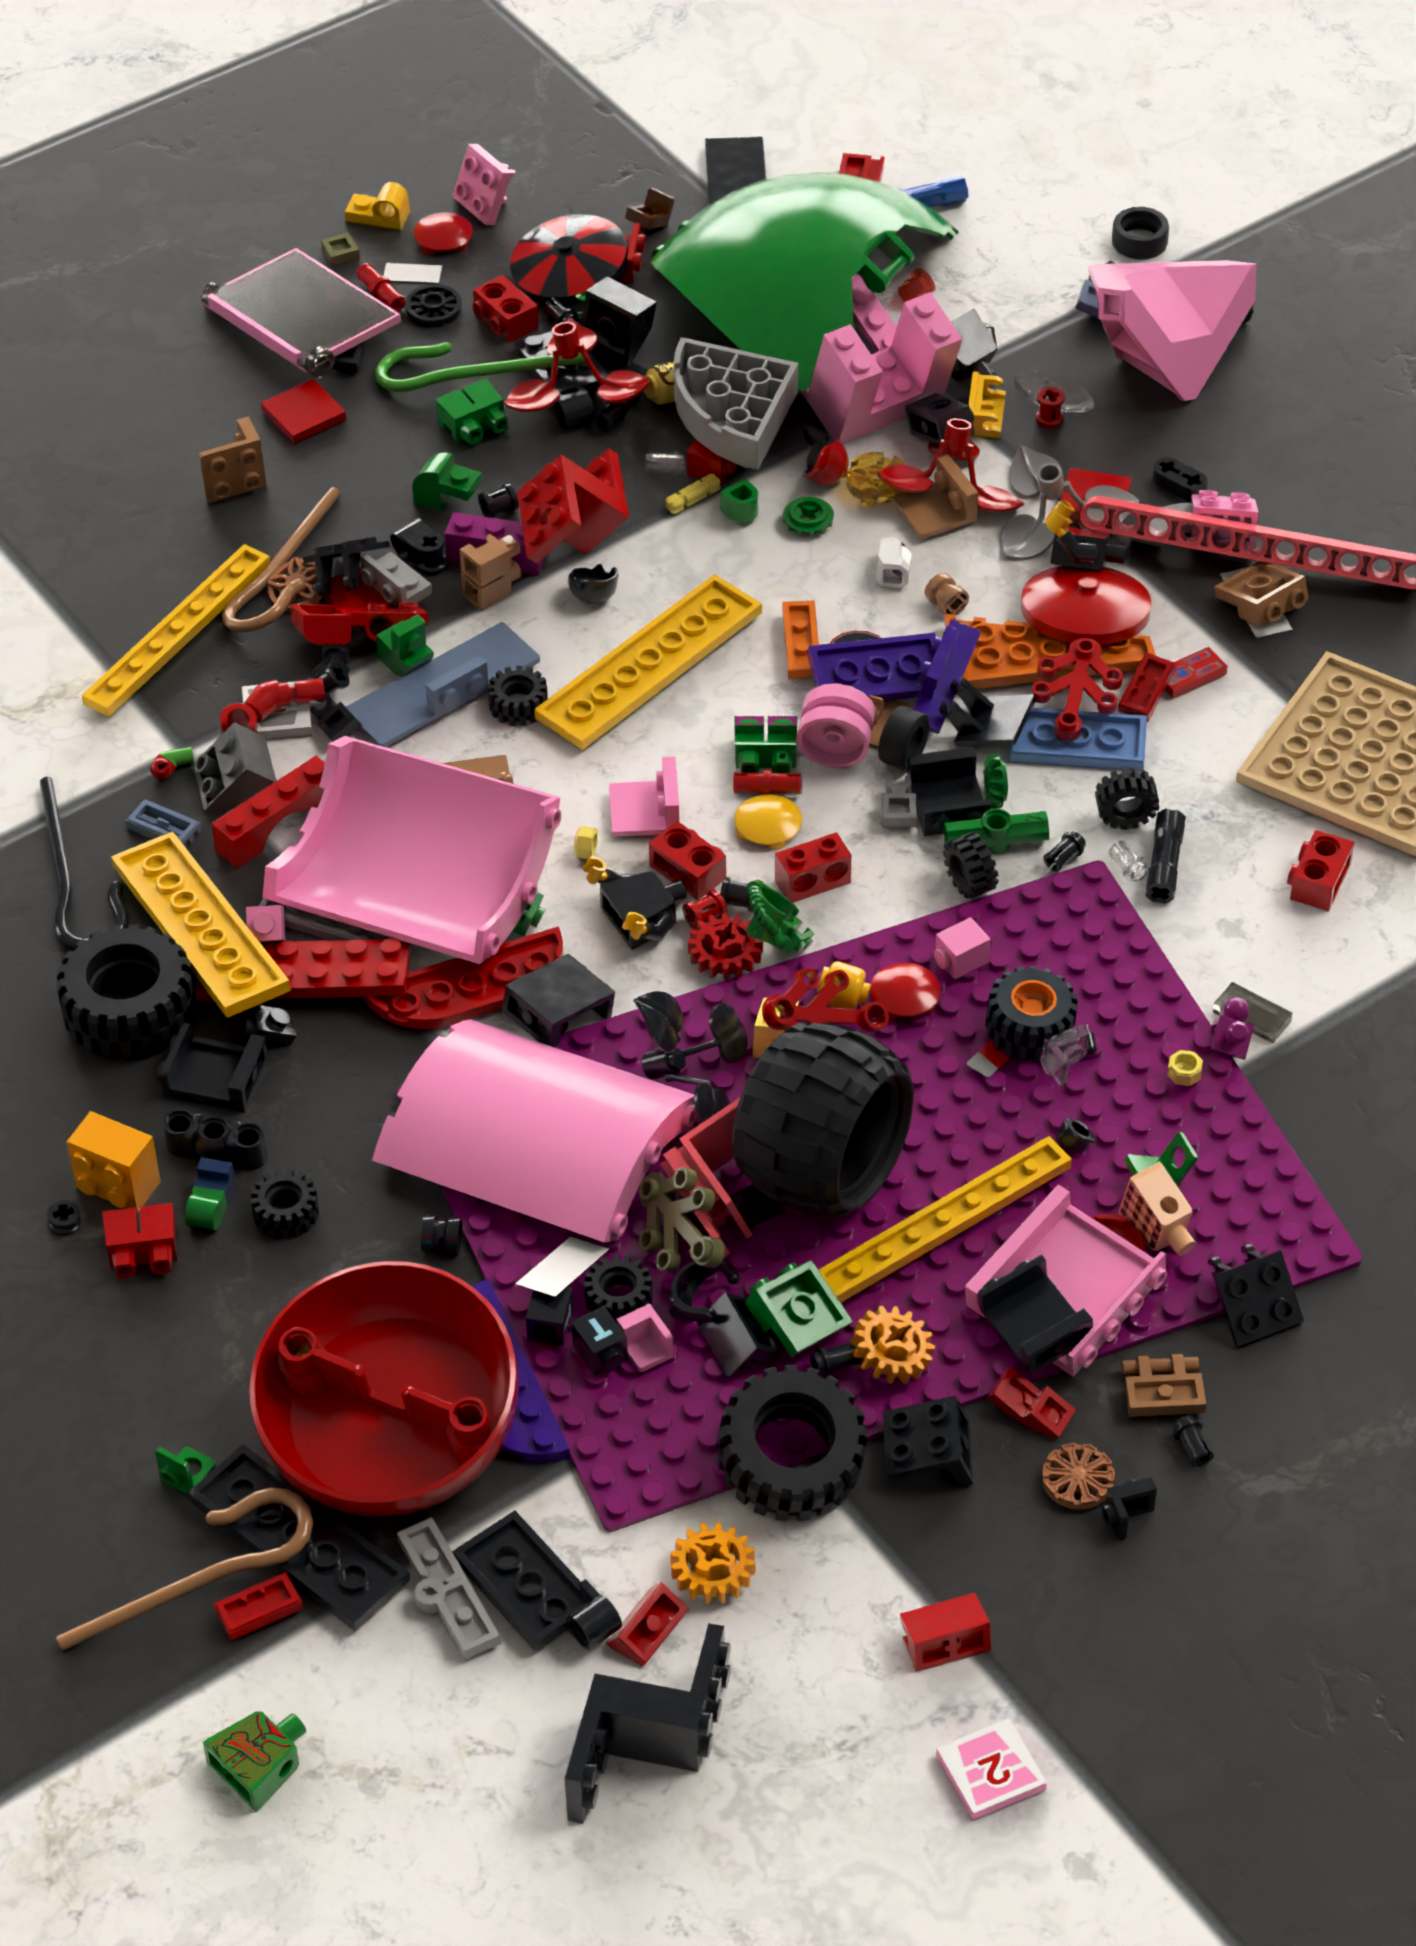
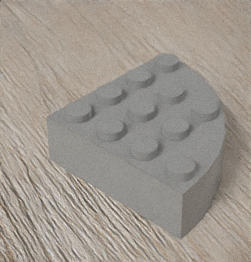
M680 337L674 356V399L677 412L683 424L699 443L713 453L744 468L758 470L798 393V363Z

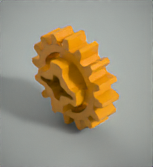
M879 1306L875 1314L868 1310L864 1318L859 1319L853 1331L855 1334L851 1344L857 1346L853 1355L856 1358H864L861 1368L864 1370L872 1367L875 1370L873 1377L876 1379L881 1374L886 1375L888 1383L891 1384L895 1377H899L903 1384H906L911 1376L918 1379L923 1370H927L932 1360L931 1355L935 1349V1345L929 1343L933 1336L932 1333L922 1332L921 1330L925 1322L923 1320L913 1322L911 1320L912 1312L910 1311L904 1316L900 1315L899 1309L896 1306L893 1307L891 1313H887L883 1306Z
M720 1522L716 1523L714 1530H708L705 1523L700 1524V1532L695 1533L690 1528L687 1529L686 1540L677 1538L675 1541L676 1551H671L670 1553L672 1579H677L678 1590L683 1591L689 1588V1599L691 1600L697 1598L699 1594L703 1595L705 1604H709L712 1597H718L721 1604L726 1602V1594L731 1593L736 1598L740 1597V1586L749 1588L751 1585V1575H755L754 1547H748V1537L743 1535L736 1538V1527L734 1526L728 1529L727 1532L722 1531ZM687 1562L690 1563L691 1570L695 1571L694 1574L688 1568Z

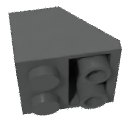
M235 722L224 733L220 734L217 740L203 754L199 755L193 763L203 809L207 813L234 809L277 781L265 737Z

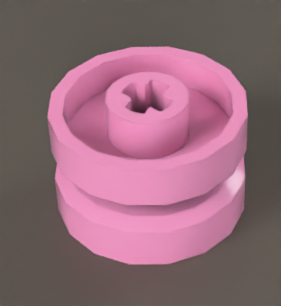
M823 684L812 689L805 696L796 742L800 751L808 759L823 766L840 768L860 763L868 753L876 713L872 700L864 692L852 686L842 684Z

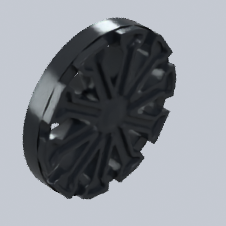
M430 284L413 290L406 298L405 308L409 319L415 321L417 325L441 327L444 326V323L448 322L450 324L457 319V316L461 314L462 301L459 293L453 288L440 284Z

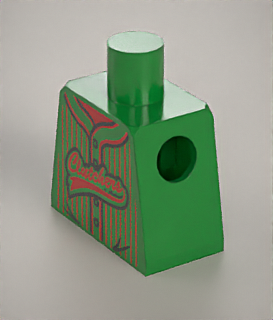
M256 1711L203 1742L207 1764L257 1812L297 1770L299 1758L294 1742L306 1733V1728L302 1721L293 1713L275 1725L263 1712Z

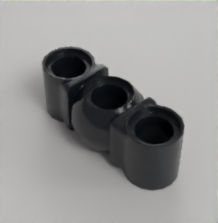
M184 1109L171 1111L163 1119L167 1149L176 1157L189 1156L195 1159L198 1154L200 1158L219 1161L228 1159V1162H232L233 1166L238 1165L245 1170L259 1169L267 1161L268 1154L263 1128L258 1124L249 1122L242 1124L239 1121H235L234 1125H232L230 1121L220 1117H211L203 1121L202 1114L193 1115L190 1111Z

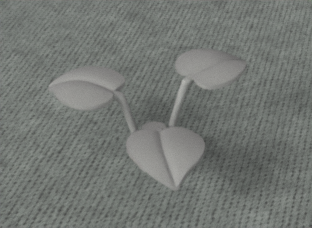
M1021 445L1011 464L1010 483L1012 489L1023 497H1032L1040 491L1039 516L1037 520L1027 514L1009 519L1002 529L1001 542L1004 555L1007 557L1030 559L1047 551L1054 541L1055 533L1049 530L1046 523H1042L1045 518L1046 500H1056L1061 497L1064 491H1067L1080 508H1083L1085 501H1082L1071 487L1070 481H1064L1061 466L1054 458L1032 451ZM1107 485L1093 487L1085 495L1086 501L1094 496H1102L1139 503L1138 498L1133 494ZM1092 506L1088 509V514L1092 519L1100 520L1104 517V512L1100 507ZM1121 513L1119 515L1120 522L1123 523L1132 513Z

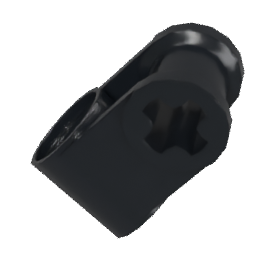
M417 518L390 535L391 544L397 554L407 559L423 573L435 575L446 569L447 558L442 553L444 539L441 534L436 533L421 519Z

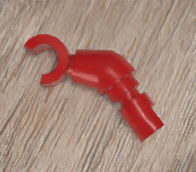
M323 679L294 681V685L288 686V682L278 683L277 680L257 685L244 703H234L223 709L220 714L221 734L234 722L257 733V723L263 721L273 712L281 711V707L291 706V702L303 705L309 704V701L325 699Z

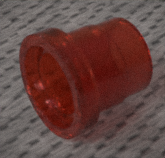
M915 268L911 271L910 277L898 287V293L904 302L929 292L932 294L935 291L934 281L921 268Z

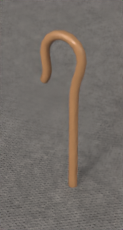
M331 487L260 575L227 603L222 612V622L229 630L243 633L268 626L285 612L293 597L304 589V581L302 579H295L282 590L274 605L268 611L251 619L240 620L235 618L237 611L268 585L269 577L289 560L340 497L341 493L337 488Z
M270 1487L255 1491L226 1509L210 1511L206 1515V1522L211 1526H220L233 1523L262 1505L277 1503L291 1508L296 1514L298 1524L296 1532L290 1541L279 1548L226 1559L56 1636L61 1650L64 1651L233 1573L254 1568H264L288 1561L300 1553L310 1539L313 1527L310 1507L300 1495L288 1489Z

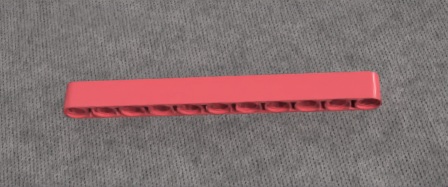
M1102 496L1089 498L1080 513L1082 524L1094 531L1401 588L1416 589V578H1409L1404 572L1408 566L1416 565V554ZM1092 506L1100 507L1104 512V517L1100 520H1094L1089 516L1088 509ZM1124 512L1132 513L1135 516L1136 523L1126 526L1120 522L1119 515ZM1155 518L1164 519L1168 528L1162 532L1155 531L1151 526V521ZM1186 524H1193L1198 527L1199 534L1196 537H1187L1183 533L1182 527ZM1218 530H1226L1230 534L1231 540L1227 543H1219L1215 540L1214 533ZM1249 536H1258L1262 540L1263 545L1258 549H1251L1246 545L1245 539ZM1287 541L1294 546L1295 551L1292 554L1283 555L1278 551L1277 545ZM1315 547H1320L1325 550L1327 556L1321 561H1315L1310 557L1309 551ZM1352 553L1358 557L1359 562L1355 566L1348 567L1341 562V557L1344 554ZM1384 559L1390 563L1391 567L1388 571L1380 573L1372 565L1376 560Z

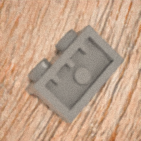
M392 552L387 553L376 561L366 553L360 556L361 579L367 586L373 587L388 603H393L399 608V603H418L432 594V584Z

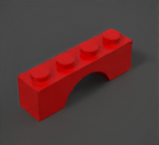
M317 755L212 822L215 851L238 869L264 851L268 836L283 818L296 811L305 810L309 812L311 807L318 808L324 789H321L319 785L325 762Z

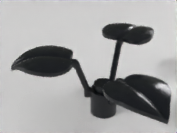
M661 991L649 992L635 998L633 1002L642 1013L648 1033L656 1045L653 1051L644 1053L642 1057V1068L645 1075L651 1080L665 1077L667 1083L677 1081L697 1085L694 1092V1103L699 1124L728 1106L730 1102L726 1093L721 1088H713L710 1081L677 1074L685 1067L686 1056L718 1046L722 1060L726 1063H735L744 1057L747 1051L748 1038L737 1011L726 1003L713 1007L710 1012L709 1025L715 1039L681 1050L676 1048L681 1040L678 1032L683 1028L684 1019L676 999L672 995Z

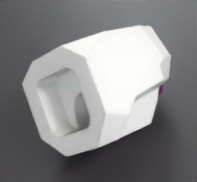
M896 537L881 539L876 580L881 587L901 589L909 582L912 553Z

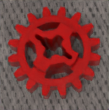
M723 913L722 918L718 920L713 915H709V923L706 924L699 920L697 922V930H690V940H688L690 963L698 964L699 973L709 970L710 978L712 979L717 974H723L724 980H728L729 974L732 973L740 978L743 969L752 972L754 971V963L761 962L763 941L748 935L747 927L751 920L742 923L741 915L739 914L733 919H728L727 913Z

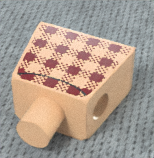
M1159 1161L1130 1177L1118 1212L1120 1216L1134 1223L1133 1227L1139 1232L1141 1230L1145 1237V1243L1153 1251H1159L1168 1245L1174 1249L1178 1256L1185 1255L1191 1251L1196 1245V1241L1187 1231L1193 1213L1192 1208L1161 1162Z

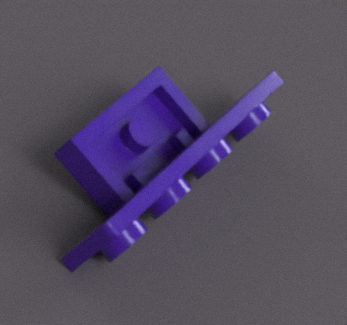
M952 619L949 625L946 626L943 636H935L929 654L934 657L932 662L926 660L918 678L924 681L913 709L929 717V731L936 734L940 733L946 719L940 713L939 707L945 701L950 709L949 705L955 697V694L950 689V685L953 679H956L960 685L981 634L980 630Z

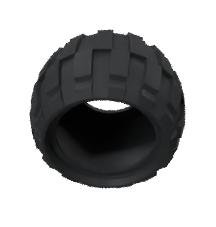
M798 1023L790 1027L774 1039L766 1048L754 1066L742 1091L732 1133L733 1154L736 1166L741 1169L743 1175L752 1181V1185L767 1197L802 1213L820 1216L837 1215L841 1217L848 1216L852 1212L857 1211L880 1190L890 1175L904 1146L914 1106V1088L909 1068L906 1064L900 1062L897 1055L882 1043L847 1026L829 1023H806L805 1025Z

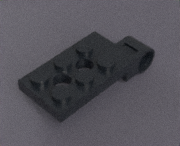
M552 332L531 335L526 339L516 341V353L521 359L548 356L547 345L553 337ZM587 352L601 377L607 379L609 374L592 352ZM587 363L558 367L557 381L553 388L559 390L560 397L550 407L557 415L563 429L593 421L595 413L589 394L597 392L601 384L597 382ZM552 367L530 370V372L536 379L545 380L548 383L551 379Z
M516 1510L452 1551L463 1572L535 1652L566 1631L584 1649L590 1650L622 1628L620 1615L614 1605L604 1595H600L586 1579L580 1581ZM505 1555L514 1556L518 1559L511 1566H502L497 1562L500 1557ZM528 1581L538 1582L542 1585L535 1592H525L520 1588Z

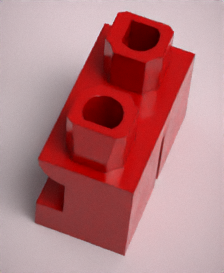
M173 1203L139 1207L141 1232L136 1207L102 1211L110 1267L114 1268L118 1279L132 1278L136 1275V1265L150 1264L151 1272L156 1275L171 1272L172 1261L177 1260V1227Z

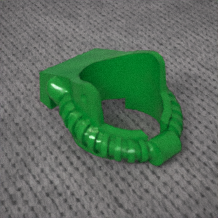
M757 879L748 883L749 902L754 913L747 927L748 935L788 953L794 951L798 953L802 949H807L812 944L813 940L811 938L815 934L809 927L806 928L803 934L798 931L803 923L796 917L799 909L789 899L765 885L761 880Z

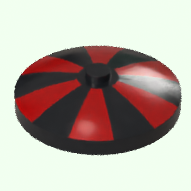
M585 214L562 216L538 225L517 243L511 255L510 271L515 286L536 303L545 305L547 301H550L552 305L556 306L551 299L557 298L564 306L579 304L584 301L576 299V294L586 293L587 289L604 278L609 277L618 282L627 268L628 247L622 231L607 219Z

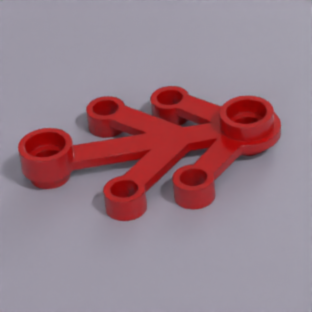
M1090 638L1074 640L1069 646V652L1058 658L1043 657L1038 661L1037 674L1043 679H1052L1058 671L1075 665L1073 672L1050 683L1037 681L1032 685L1031 694L1035 695V702L1046 703L1052 696L1069 689L1065 711L1055 720L1054 732L1056 737L1062 741H1074L1081 735L1082 721L1078 716L1083 690L1097 704V710L1100 713L1109 715L1117 709V696L1111 692H1104L1087 672L1088 668H1092L1103 679V686L1109 690H1117L1122 686L1123 673L1117 668H1109L1101 659L1102 648L1100 644Z
M805 968L796 972L794 984L784 995L775 994L768 997L762 1006L763 1019L774 1030L786 1031L798 1024L797 1021H806L810 1024H858L863 1030L874 1032L886 1027L889 1021L888 1011L880 1002L865 1004L860 1009L826 1008L838 992L847 989L849 985V977L842 970H836L826 975L825 986L807 1006H796V1003L807 990L815 988L819 982L818 974L812 968ZM804 974H806L809 978L808 985L804 982ZM835 976L840 981L839 987L834 982ZM775 1007H776V1008L779 1010V1012H780V1017H779V1018H778V1016H777V1014H776ZM868 1014L871 1016V1019H872V1022H871V1023H870V1021H869V1019H868Z

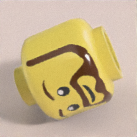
M674 362L650 367L644 376L650 382L648 388L644 390L647 398L658 405L675 402Z

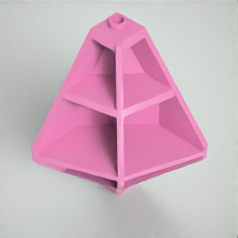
M1224 260L1099 264L1089 266L1088 268L1099 303V319H1101L1117 359H1124L1175 393L1180 401L1197 398L1256 299L1255 263Z

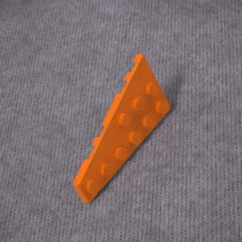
M945 614V628L952 619L978 629L981 632L963 675V678L968 680L975 689L1056 680L1074 671L1075 665L1058 671L1052 679H1043L1037 674L1038 661L1041 658H1058L1069 652L1071 643L1048 637L1034 629L1027 622L1008 620L1002 625L986 623V618L974 617L973 621L956 620V615ZM1135 635L1121 642L1100 645L1102 648L1101 659L1109 668H1117L1122 672L1135 671L1145 652L1156 655L1150 636ZM1088 668L1087 674L1089 676L1098 675L1092 668Z

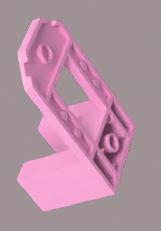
M857 273L853 276V322L874 354L869 352L851 324L825 334L815 370L812 372L813 377L810 387L805 392L801 391L829 435H832L836 440L839 439L842 444L908 418L906 405L934 393L945 395L962 338L931 292L904 302L896 327L875 294L865 285L863 279Z

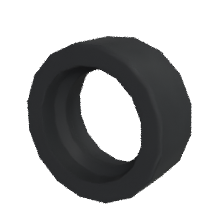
M1131 207L1122 210L1116 215L1112 228V244L1118 253L1133 259H1150L1165 251L1168 244L1169 223L1163 213L1148 207ZM1142 229L1154 234L1139 237L1131 235L1127 231Z

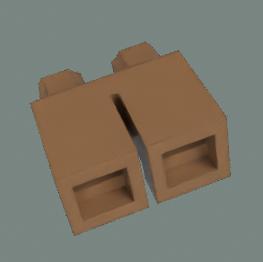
M489 534L486 537V544L477 549L471 544L461 548V595L481 611L510 595L511 582L521 577V568L512 559V557L520 553V543L510 535L497 540Z

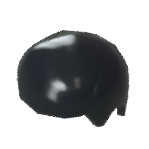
M602 564L596 565L593 569L575 568L568 576L569 589L577 599L588 604L604 603L616 591L619 576L616 567H613L608 573L604 570Z

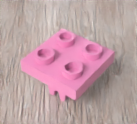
M468 144L452 197L485 225H495L501 205L506 203V189L510 178L514 177L515 171L508 170L507 164H501L478 144Z

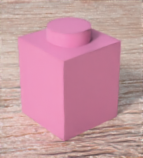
M282 905L246 907L247 927L259 942L286 941L284 907Z
M970 917L936 934L935 961L941 969H946L954 979H957L990 962L991 939Z

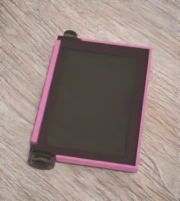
M297 248L222 286L209 282L205 285L203 296H201L203 305L315 378H323L331 372L335 356L401 322V314Z

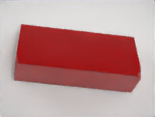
M660 1582L645 1593L622 1622V1628L612 1634L606 1644L612 1650L643 1667L688 1612L689 1608Z

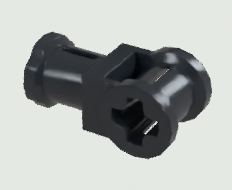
M325 644L321 651L322 663L313 668L311 676L306 680L322 678L325 694L330 695L337 689H345L350 684L348 675L350 669L346 666L350 659V651L344 644ZM323 699V700H316L317 702H320V703L326 702L325 699Z

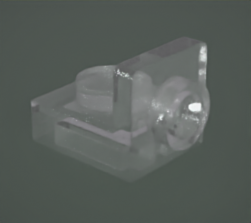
M1082 1024L1044 1040L1043 1056L1041 1057L1042 1067L1048 1076H1053L1060 1086L1067 1083L1069 1064H1075L1083 1057H1086L1089 1034Z

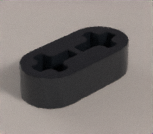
M1160 458L1154 464V483L1185 500L1191 501L1192 494H1199L1200 490H1207L1208 479L1206 475L1176 459Z

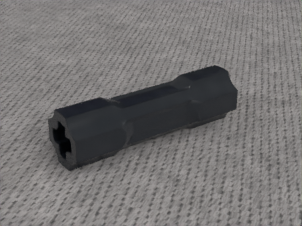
M1166 808L1157 813L1151 867L1148 871L1145 894L1152 902L1166 904L1174 900L1178 875L1177 867L1186 816L1179 810H1169Z

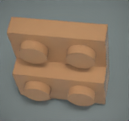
M1261 561L1254 563L1214 586L1216 598L1237 606L1239 618L1260 627L1271 622H1277L1283 613L1303 607L1306 600L1309 599L1305 576L1278 565Z

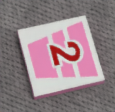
M1010 1718L936 1749L937 1758L972 1820H976L1046 1790L1047 1782Z

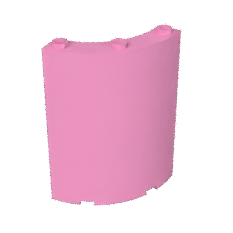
M348 736L341 737L328 743L324 770L319 785L321 789H324L318 808L311 807L306 820L299 830L300 836L303 837L295 847L288 846L279 857L265 866L262 898L480 964L498 952L499 947L507 939L523 915L528 903H532L536 898L537 884L550 850L554 830L561 821V810H559L560 797Z
M465 1020L449 1028V1035L446 1038L438 1036L425 1050L408 1074L397 1094L398 1098L402 1099L395 1116H387L372 1161L601 1242L617 1241L626 1230L628 1210L651 1164H655L658 1161L662 1149L674 1137L682 1132L689 1131L690 1126L695 1123L697 1113L694 1094L474 1020Z

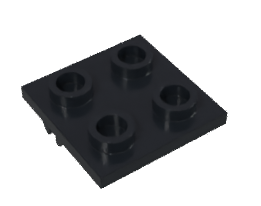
M376 537L314 548L315 555L305 556L303 560L304 563L315 562L317 576L315 588L318 596L331 594L333 558L343 557L344 588L346 591L356 590L359 586L361 553L390 547V542L377 543Z
M963 678L960 687L957 680L953 679L950 685L951 691L962 699L970 712L969 714L965 712L955 701H951L950 709L945 701L939 707L940 713L950 720L958 732L954 740L955 745L1016 744L1036 701L1035 695L984 696L968 680Z
M1250 1243L1241 1246V1252L1246 1253L1248 1259L1244 1260L1245 1264L1234 1268L1224 1264L1218 1256L1208 1259V1264L1213 1265L1215 1271L1211 1273L1235 1346L1237 1347L1304 1322L1282 1250L1264 1255L1256 1251Z

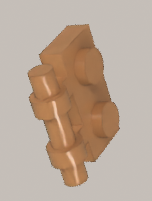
M1170 1354V1358L1149 1359V1356L1145 1355L1136 1356V1360H1122V1375H1137L1125 1377L1124 1386L1129 1417L1205 1413L1206 1398L1202 1374H1186V1372H1199L1198 1357H1183V1354ZM1171 1373L1170 1375H1152V1374Z

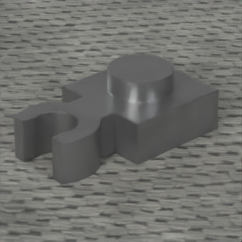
M888 776L886 778V793H882V827H916V793H911V778L905 776V784L896 786L892 783V776Z

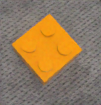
M90 1111L67 1140L76 1188L87 1195L101 1197L119 1208L136 1207V1212L138 1213L139 1207L145 1204L161 1182L153 1136Z

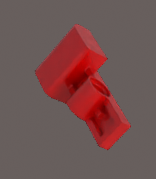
M369 602L367 607H341L336 604H291L290 608L292 626L314 644H348L351 640V626H359L365 635L376 641L378 633L417 614L428 626V613L419 608L417 603H399V608H387V604L381 602ZM377 617H382V628L377 632H371V621Z

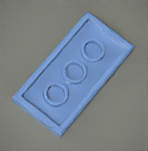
M1032 708L1016 744H1012L1010 750V762L1117 770L1128 768L1131 771L1133 768H1138L1139 771H1144L1147 716L1115 713L1106 715L1100 712L1078 711V716L1082 721L1081 735L1078 739L1067 742L1057 738L1054 732L1055 720L1065 710Z

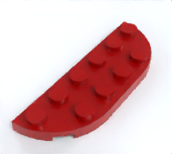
M558 926L502 943L495 955H491L480 964L461 958H453L408 972L405 996H367L363 998L376 1014L387 1021L404 1027L425 1030L449 1026L501 1010L506 984L563 956L562 934Z

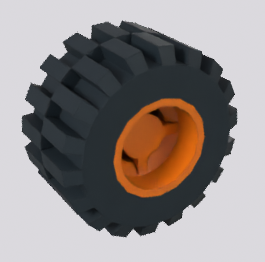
M1021 966L1016 967L1013 973L1010 971L1004 972L1001 979L997 978L994 981L988 999L985 1027L987 1028L988 1038L994 1039L993 1045L997 1049L1003 1048L1004 1054L1009 1057L1012 1055L1018 1056V1060L1026 1061V1058H1032L1033 1062L1041 1061L1042 1057H1046L1049 1060L1055 1057L1056 1051L1062 1053L1066 1049V1045L1070 1044L1078 1010L1077 994L1073 993L1074 988L1071 983H1064L1065 978L1062 975L1057 974L1055 976L1052 974V970L1047 968L1044 971L1038 970L1037 966H1030L1029 969H1024Z

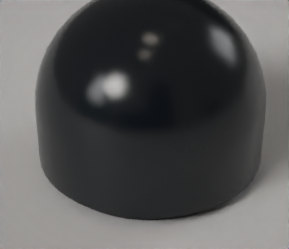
M1066 1118L1057 1130L1056 1141L1065 1153L1077 1154L1085 1152L1094 1142V1135L1079 1120Z

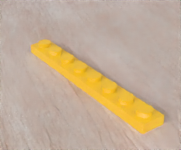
M246 544L241 546L81 695L83 705L110 717L225 608L230 600L260 575L270 563V556Z
M1048 1136L820 1268L819 1272L840 1303L1067 1171L1071 1168L1072 1159Z

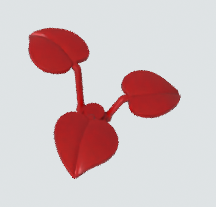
M569 317L565 322H561L552 328L553 337L547 345L548 354L553 355L550 381L547 383L541 379L527 380L516 386L503 402L506 407L520 412H537L550 407L560 397L559 390L553 388L557 381L559 356L562 359L571 360L576 358L579 352L597 382L601 384L597 389V394L605 402L621 403L630 400L646 390L650 382L646 377L626 370L614 371L608 375L607 379L601 377L587 354L597 344L596 334Z
M950 419L947 421L944 440H940V445L932 442L928 443V451L935 456L926 471L922 472L920 469L909 465H893L884 468L881 472L877 471L878 477L883 482L897 490L909 493L924 492L933 486V481L929 477H931L937 466V458L949 454L952 459L967 460L970 482L978 491L979 509L988 512H1007L1024 506L1023 501L1003 489L994 486L980 488L977 485L973 459L979 456L980 450L977 445L970 441L972 424L963 419Z

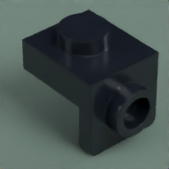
M256 1005L248 1009L237 1025V1035L241 1040L242 1046L247 1045L251 1034L264 1036L265 1041L286 1045H291L297 1037L290 1010Z
M1151 1476L1139 1480L1129 1479L1121 1485L1107 1488L1106 1505H1102V1515L1108 1528L1113 1527L1118 1540L1127 1538L1129 1517L1155 1510L1157 1487Z

